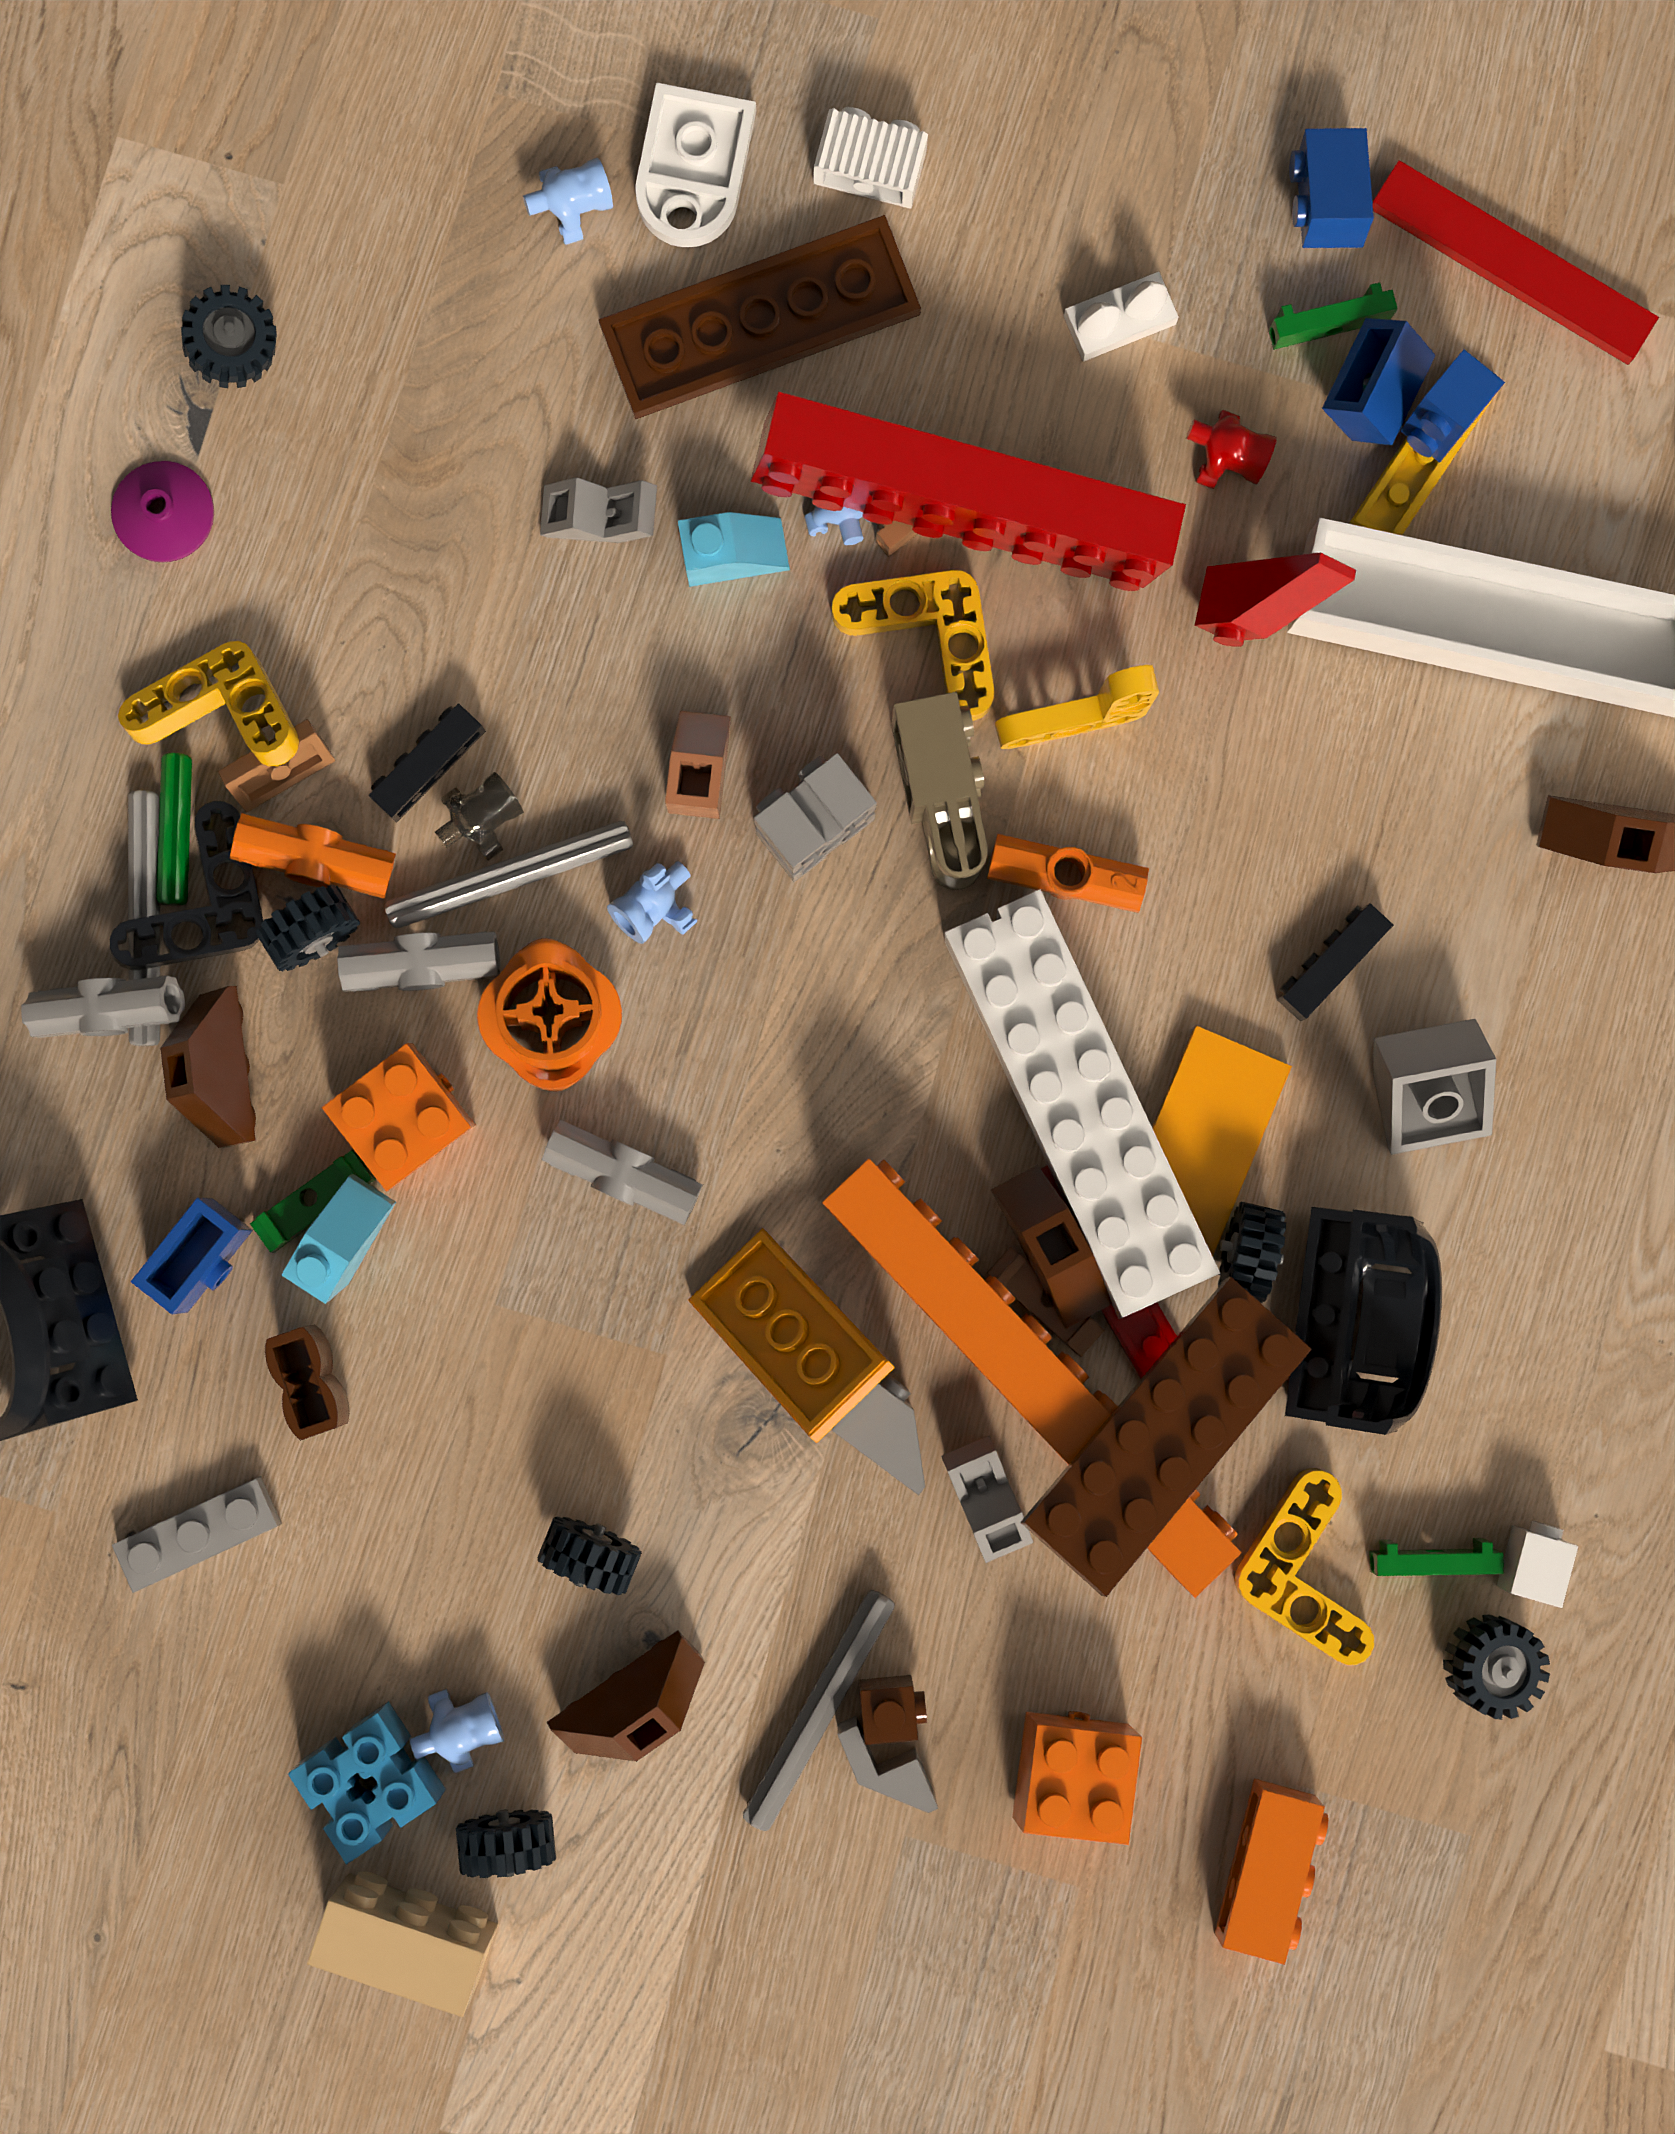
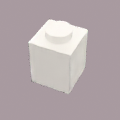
M1532 1521L1530 1530L1512 1526L1504 1556V1574L1499 1575L1497 1587L1514 1595L1562 1608L1578 1546L1562 1540L1564 1530Z

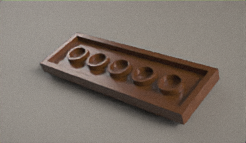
M883 215L598 319L636 420L920 316L921 306L887 218Z
M1232 1277L1226 1278L1020 1523L1101 1596L1107 1597L1311 1351V1348Z

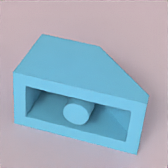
M725 512L678 520L689 587L790 570L781 518Z
M351 1174L306 1231L284 1269L282 1276L326 1304L350 1283L396 1201L356 1175Z

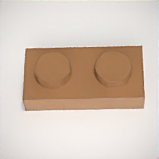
M308 719L294 726L299 738V747L293 758L285 764L266 766L261 764L251 751L218 771L225 787L246 813L336 761L329 747ZM276 738L270 740L269 745L277 741Z

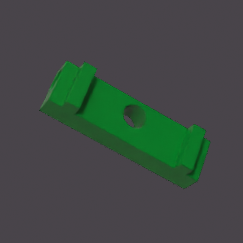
M1378 282L1370 284L1363 297L1294 313L1292 304L1281 306L1268 332L1273 350L1360 329L1365 318L1391 320L1398 307L1393 289L1382 291L1381 283Z
M351 1150L344 1156L337 1158L333 1161V1164L274 1207L261 1213L250 1225L269 1252L275 1253L313 1224L351 1174L356 1175L368 1184L376 1178L358 1154ZM309 1189H313L317 1193V1201L312 1206L306 1205L303 1199L304 1193Z
M1473 1538V1549L1398 1550L1397 1543L1391 1540H1379L1380 1550H1369L1370 1572L1376 1576L1504 1574L1503 1552L1494 1549L1493 1542L1484 1538Z

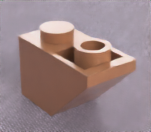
M680 711L671 749L665 805L669 814L720 819L731 716Z

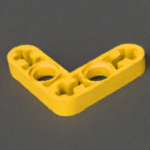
M950 570L851 584L843 587L835 594L832 601V619L834 625L847 635L859 636L936 625L946 694L957 692V695H960L964 690L963 672L953 676L951 669L967 671L980 665L982 672L973 671L972 682L974 690L976 692H983L985 696L978 699L976 708H970L972 721L980 719L988 713L994 700V685L979 588L975 579L970 574L960 570ZM958 584L960 592L969 593V596L964 597L962 602L963 620L945 626L944 620L953 621L954 610L952 601L949 599L943 600L942 596L948 594L949 585ZM901 590L913 592L920 602L918 610L909 616L896 614L890 605V600L896 592ZM874 594H883L882 611L885 619H876L877 609L862 612L861 621L851 622L849 614L840 613V610L847 608L849 599H857L861 607L874 606L876 601ZM973 616L975 622L966 621L964 619ZM958 633L972 635L978 645L977 652L967 659L955 657L948 647L950 638ZM959 700L960 707L968 705L966 700Z
M241 641L224 643L134 693L123 702L118 713L119 723L135 742L152 744L226 704L246 745L261 764L266 766L285 764L293 758L299 747L298 734L261 662L249 646ZM238 663L240 668L233 672L232 666ZM214 676L218 682L212 684L209 680L210 677ZM193 684L202 685L201 691L195 698L189 701H179L181 693L188 686ZM257 694L265 695L264 702L258 709L251 712L242 711L244 703L251 696ZM168 701L172 708L167 709L164 703ZM148 714L149 719L143 722L142 717ZM268 725L274 730L277 740L270 745L262 728Z
M1153 665L1130 667L1110 674L1106 677L1096 696L1029 710L997 720L995 726L1000 748L1013 749L1112 727L1142 718L1146 715L1159 694Z
M1308 1468L1301 1471L1293 1479L1240 1562L1235 1573V1586L1238 1593L1251 1605L1343 1664L1357 1665L1364 1662L1371 1655L1374 1648V1635L1371 1628L1360 1618L1295 1576L1342 1500L1341 1486L1332 1474L1318 1468ZM1323 1479L1325 1481L1323 1491L1328 1494V1498L1324 1503L1314 1501L1306 1514L1316 1518V1520L1310 1526L1303 1518L1288 1512L1293 1503L1297 1508L1303 1510L1310 1497L1307 1492L1303 1491L1305 1485L1308 1482L1317 1485ZM1286 1522L1297 1524L1302 1532L1300 1545L1290 1552L1279 1550L1274 1542L1276 1529ZM1266 1547L1273 1556L1288 1562L1283 1571L1276 1564H1273L1267 1574V1579L1273 1583L1269 1591L1266 1592L1263 1589H1258L1255 1594H1251L1253 1584L1247 1578L1252 1571L1261 1574L1270 1562L1265 1557L1260 1556ZM1301 1596L1313 1597L1318 1605L1316 1618L1306 1625L1295 1623L1290 1616L1292 1602ZM1331 1610L1336 1611L1337 1614L1330 1621L1342 1630L1350 1632L1354 1626L1357 1627L1355 1637L1360 1640V1644L1356 1649L1347 1646L1343 1652H1340L1339 1649L1342 1645L1340 1640L1326 1630H1323L1328 1623ZM1323 1630L1322 1638L1320 1640L1317 1639L1315 1636Z

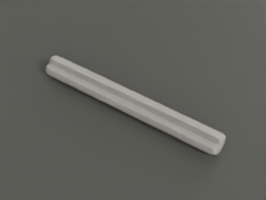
M148 790L132 791L128 795V920L160 915V903L156 899L159 796L155 792ZM160 926L153 927L156 933V938L139 940L137 932L128 933V950L131 958L142 957V948L158 944V955H160ZM160 966L142 970H129V980L160 977ZM160 1025L129 1028L130 1044L135 1046L158 1045L160 1042Z
M618 821L388 900L385 903V911L390 924L394 928H401L628 850L633 846V840L627 824L624 821Z
M870 1590L865 1595L743 1811V1818L756 1829L767 1831L773 1825L892 1614L895 1603L884 1594Z

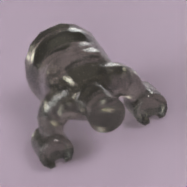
M493 772L478 788L467 795L455 787L441 797L442 803L449 809L450 821L434 831V833L446 849L462 837L476 842L477 849L489 861L503 851L494 830L507 820L514 819L523 814L524 811L507 784L496 772Z

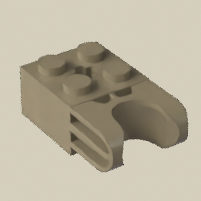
M957 692L895 703L891 726L911 824L922 822L932 874L938 884L950 890L968 888L978 879L988 854L978 797H981V788H984V776L979 756L970 758L968 747L971 746L970 737L974 736L970 708L968 705L960 707Z

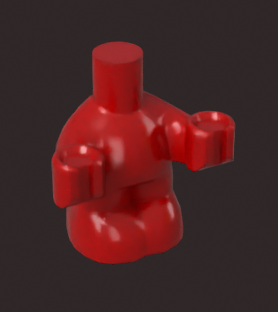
M1226 410L1220 412L1219 421L1213 426L1194 419L1186 439L1205 446L1207 464L1201 465L1199 469L1200 474L1195 480L1196 483L1214 489L1218 479L1228 469L1241 474L1245 480L1257 485L1271 460L1277 437L1256 433L1240 424L1239 415Z

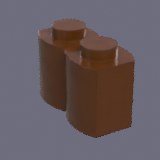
M314 1324L299 1327L266 1339V1363L271 1376L283 1389V1414L292 1433L301 1441L348 1424L350 1415L348 1398L339 1380L332 1375V1350L322 1330Z

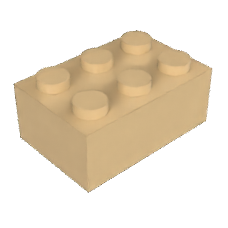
M360 1871L357 1875L348 1873L327 1903L307 1965L463 2017L479 1983L498 1923L489 1921L488 1914L475 1907L461 1905L458 1906V1909L439 1904L437 1903L438 1898L425 1890L411 1888L404 1892L387 1886L388 1881L380 1875Z

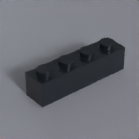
M459 703L454 708L452 706L448 707L438 719L440 723L432 731L429 729L424 731L416 740L417 746L409 754L405 752L395 761L393 765L395 769L387 777L383 775L378 778L371 786L372 792L368 796L396 823L486 732L483 726Z
M1371 903L1363 908L1357 905L1345 918L1348 924L1340 932L1337 929L1332 931L1323 941L1326 948L1319 955L1313 952L1303 962L1301 967L1305 970L1296 979L1292 975L1279 988L1283 994L1277 1001L1300 1022L1307 1019L1394 926Z

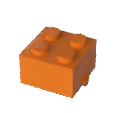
M413 1043L403 1045L321 1107L386 1192L394 1188L476 1125L452 1095L451 1091L454 1090V1087L443 1073L436 1074Z
M1069 1711L1068 1716L1026 1712L1012 1818L1022 1832L1026 1834L1129 1845L1142 1736L1127 1723L1090 1719L1089 1714L1084 1712Z

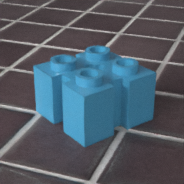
M389 1701L355 1723L342 1736L346 1743L345 1747H342L335 1737L302 1759L288 1773L310 1810L323 1803L332 1818L323 1827V1830L346 1865L384 1839L393 1826L390 1821L392 1817H394L401 1828L437 1804L446 1790L425 1756L411 1761L403 1746L412 1736ZM360 1776L363 1779L373 1776L377 1784L371 1791L365 1789L359 1783Z

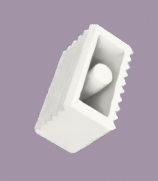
M845 107L840 112L835 108L829 109L814 164V184L911 209L926 156L928 134L924 131L920 132V129L915 124L905 120H894L891 124H887L885 121L878 122L874 118L871 119L868 113L858 108Z

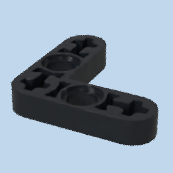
M212 801L204 804L198 810L195 817V837L210 906L137 918L120 923L110 936V952L113 959L121 967L128 970H142L245 951L259 942L256 930L261 927L263 916L252 865L230 859L231 851H223L212 857H209L207 850L217 851L218 848L214 831H205L203 826L210 824L211 815L220 814L223 822H232L233 826L226 828L225 835L227 849L232 848L236 826L240 819V814L233 805L224 801ZM234 863L242 869L244 880L238 888L226 890L216 884L213 873L220 864ZM236 913H241L244 921H253L255 927L247 930L246 938L237 939L235 931L218 933V939L221 944L210 945L211 928L206 918L215 916L216 927L231 924L232 915ZM182 922H192L201 929L203 934L202 941L193 949L179 948L171 938L173 928ZM164 926L163 942L168 954L158 955V944L143 947L141 951L142 957L131 958L129 950H119L118 945L124 944L127 941V933L137 932L139 940L156 938V933L153 927Z

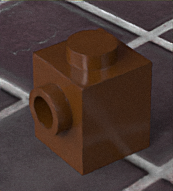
M912 1676L860 1679L865 1745L918 1740L917 1724L927 1723L924 1691L914 1692Z

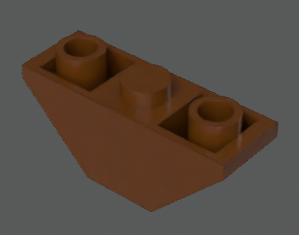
M1548 795L1536 845L1543 849L1607 867L1648 873L1675 871V814Z
M226 986L200 994L160 1048L166 1100L218 1148L256 1141L254 1130L256 1113L251 1105L248 1082L250 1064L244 1049L242 1033L243 1009L238 1001L237 986Z
M1038 1165L991 1189L1065 1329L1112 1304L1089 1245L1069 1208Z
M677 1630L666 1639L656 1643L649 1651L629 1665L613 1673L606 1681L582 1698L569 1704L562 1712L547 1721L550 1730L576 1754L637 1762L681 1731L705 1661L694 1646Z

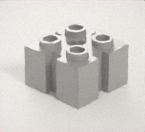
M838 753L827 761L823 756L817 757L798 773L801 781L796 788L789 793H785L781 788H778L756 806L760 812L754 817L756 835L793 882L823 861L839 845L846 843L875 820L874 811L876 810L877 802Z

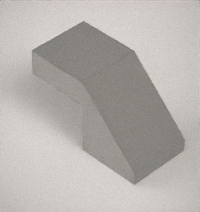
M577 477L544 485L540 535L547 538L622 543L653 536L657 485L639 480L607 488Z
M990 1435L941 1456L985 1563L1034 1543L1029 1530L1020 1523L1024 1518L1023 1513L1007 1480Z
M857 1716L837 1724V1735L859 1785L927 1813L938 1809L935 1793L916 1748L876 1764L869 1745H865L864 1733Z

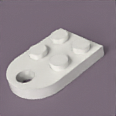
M656 83L636 180V200L639 214L645 226L653 235L670 245L697 247L715 240L729 227L738 205L757 111L756 102ZM680 207L688 208L695 213L696 220L686 229L674 228L668 222V217L673 210Z

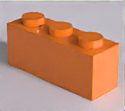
M1254 1778L1214 1932L1222 1948L1285 1965L1289 1949L1295 1950L1297 1948L1302 1930V1920L1300 1917H1297L1302 1897L1308 1898L1312 1892L1315 1880V1866L1310 1864L1315 1845L1321 1846L1325 1840L1329 1822L1328 1814L1324 1813L1325 1806L1315 1795Z

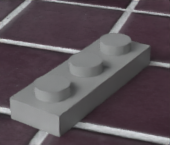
M260 1476L112 1544V1547L131 1591L134 1593L267 1532L282 1523Z

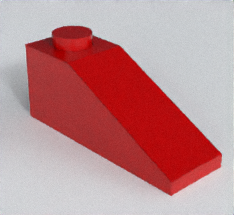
M1321 552L1207 566L1194 626L1214 634L1213 640L1215 642L1232 647L1243 646L1244 640L1268 638L1354 581L1356 569Z

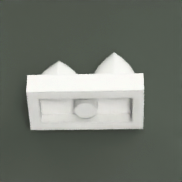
M1160 272L1066 308L1064 312L1065 321L1083 362L1174 326L1179 318Z

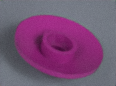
M154 461L135 468L120 482L112 499L111 519L118 538L132 553L153 562H173L189 556L205 542L214 521V503L207 485L193 470L176 462ZM156 499H164L166 501L165 509L158 514L151 513V503Z

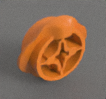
M541 938L530 942L510 959L503 971L489 983L479 1001L477 1020L484 1042L497 1057L509 1064L522 1079L531 1085L557 1092L567 1089L581 1080L590 1071L597 1059L614 1043L622 1023V1007L619 995L610 980L587 963L576 950L557 940ZM556 978L567 980L580 987L588 995L592 1004L579 1005L578 1000L562 998L558 994ZM538 981L539 986L536 996L531 1001L517 1004L516 1009L510 1010L516 996L525 987ZM549 994L558 1013L554 1017V1024H551V1037L542 1019V1016L546 1014V1007H549ZM583 1021H591L586 1033L576 1044L560 1051L562 1037L565 1032L571 1028L583 1026ZM508 1026H521L522 1031L531 1030L539 1033L544 1045V1053L534 1052L521 1046L510 1035Z

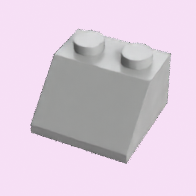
M1476 1018L1374 1038L1373 1078L1387 1146L1391 1155L1492 1135L1496 1057Z
M888 1374L832 1428V1431L917 1495H920L925 1488L914 1409L906 1400L911 1393L905 1386Z

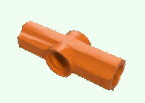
M241 813L236 826L230 853V859L284 872L285 877L301 884L313 887L324 886L325 888L329 885H335L384 899L396 853L388 852V850L343 840L342 835L323 827L309 824H298L297 827L243 813Z
M997 834L987 879L1034 890L1041 889L1042 892L1050 893L1052 896L1062 900L1073 898L1139 913L1146 891L1149 868L1089 855L1076 847L1058 848ZM1063 861L1075 864L1081 873L1080 882L1073 886L1061 884L1054 874L1055 865Z

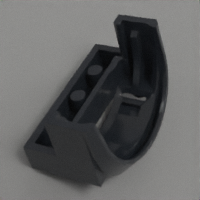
M83 1199L0 1215V1308L5 1320L12 1356V1386L8 1405L0 1417V1441L138 1401ZM26 1259L28 1262L21 1263L20 1260ZM59 1368V1373L50 1375V1369Z
M1311 1207L1295 1332L1311 1348V1351L1290 1375L1285 1416L1326 1422V1426L1387 1435L1397 1432L1402 1425L1415 1415L1424 1398L1431 1377L1439 1339L1442 1310L1440 1257L1434 1239L1423 1226L1424 1222L1410 1216L1354 1209L1351 1212ZM1375 1264L1408 1268L1412 1274L1372 1269L1371 1267ZM1363 1278L1360 1322L1355 1353L1352 1362L1351 1349L1355 1326L1359 1286ZM1357 1372L1399 1379L1393 1383L1363 1379Z

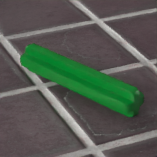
M166 753L161 758L156 899L158 903L167 906L185 905L188 901L192 759L183 753Z

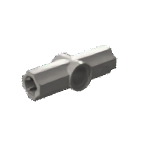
M486 931L442 937L439 933L405 934L394 937V941L338 946L337 957L338 975L344 992L372 991L398 987L402 991L436 989L444 987L445 982L496 978L500 974L501 966L497 935L495 932Z
M161 976L128 981L120 978L85 979L78 981V987L55 988L28 993L26 1002L21 1005L22 1023L27 1026L30 1036L37 1038L71 1034L83 1036L121 1035L128 1033V1028L179 1022V1016L185 1010V998L176 977Z
M560 1120L554 1129L542 1157V1160L549 1163V1165L591 1182V1187L632 1206L634 1203H637L683 1225L686 1224L703 1187V1184L696 1182L695 1179L655 1163V1158L614 1139L611 1142L606 1141L563 1120Z

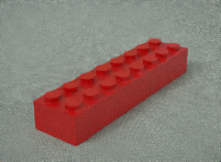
M779 391L764 421L750 481L761 484V489L764 492L774 496L791 497L792 493L813 498L812 503L822 509L841 511L843 507L863 512L862 517L874 523L888 525L892 524L893 520L912 525V530L915 533L925 537L941 538L943 534L963 539L962 544L973 550L991 551L992 548L1012 552L1011 557L1018 562L1031 565L1041 564L1042 561L1060 565V571L1066 575L1088 578L1093 574L1110 579L1109 584L1125 591H1138L1140 587H1146L1173 566L1186 504Z

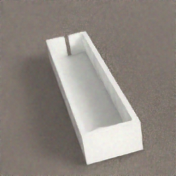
M1319 518L1307 535L1304 554L1321 552L1356 569L1355 580L1289 623L1287 633L1675 717V595L1325 518Z
M1041 889L998 908L997 918L994 922L991 921L987 913L945 932V944L1061 1196L1095 1257L1118 1319L1220 1274Z

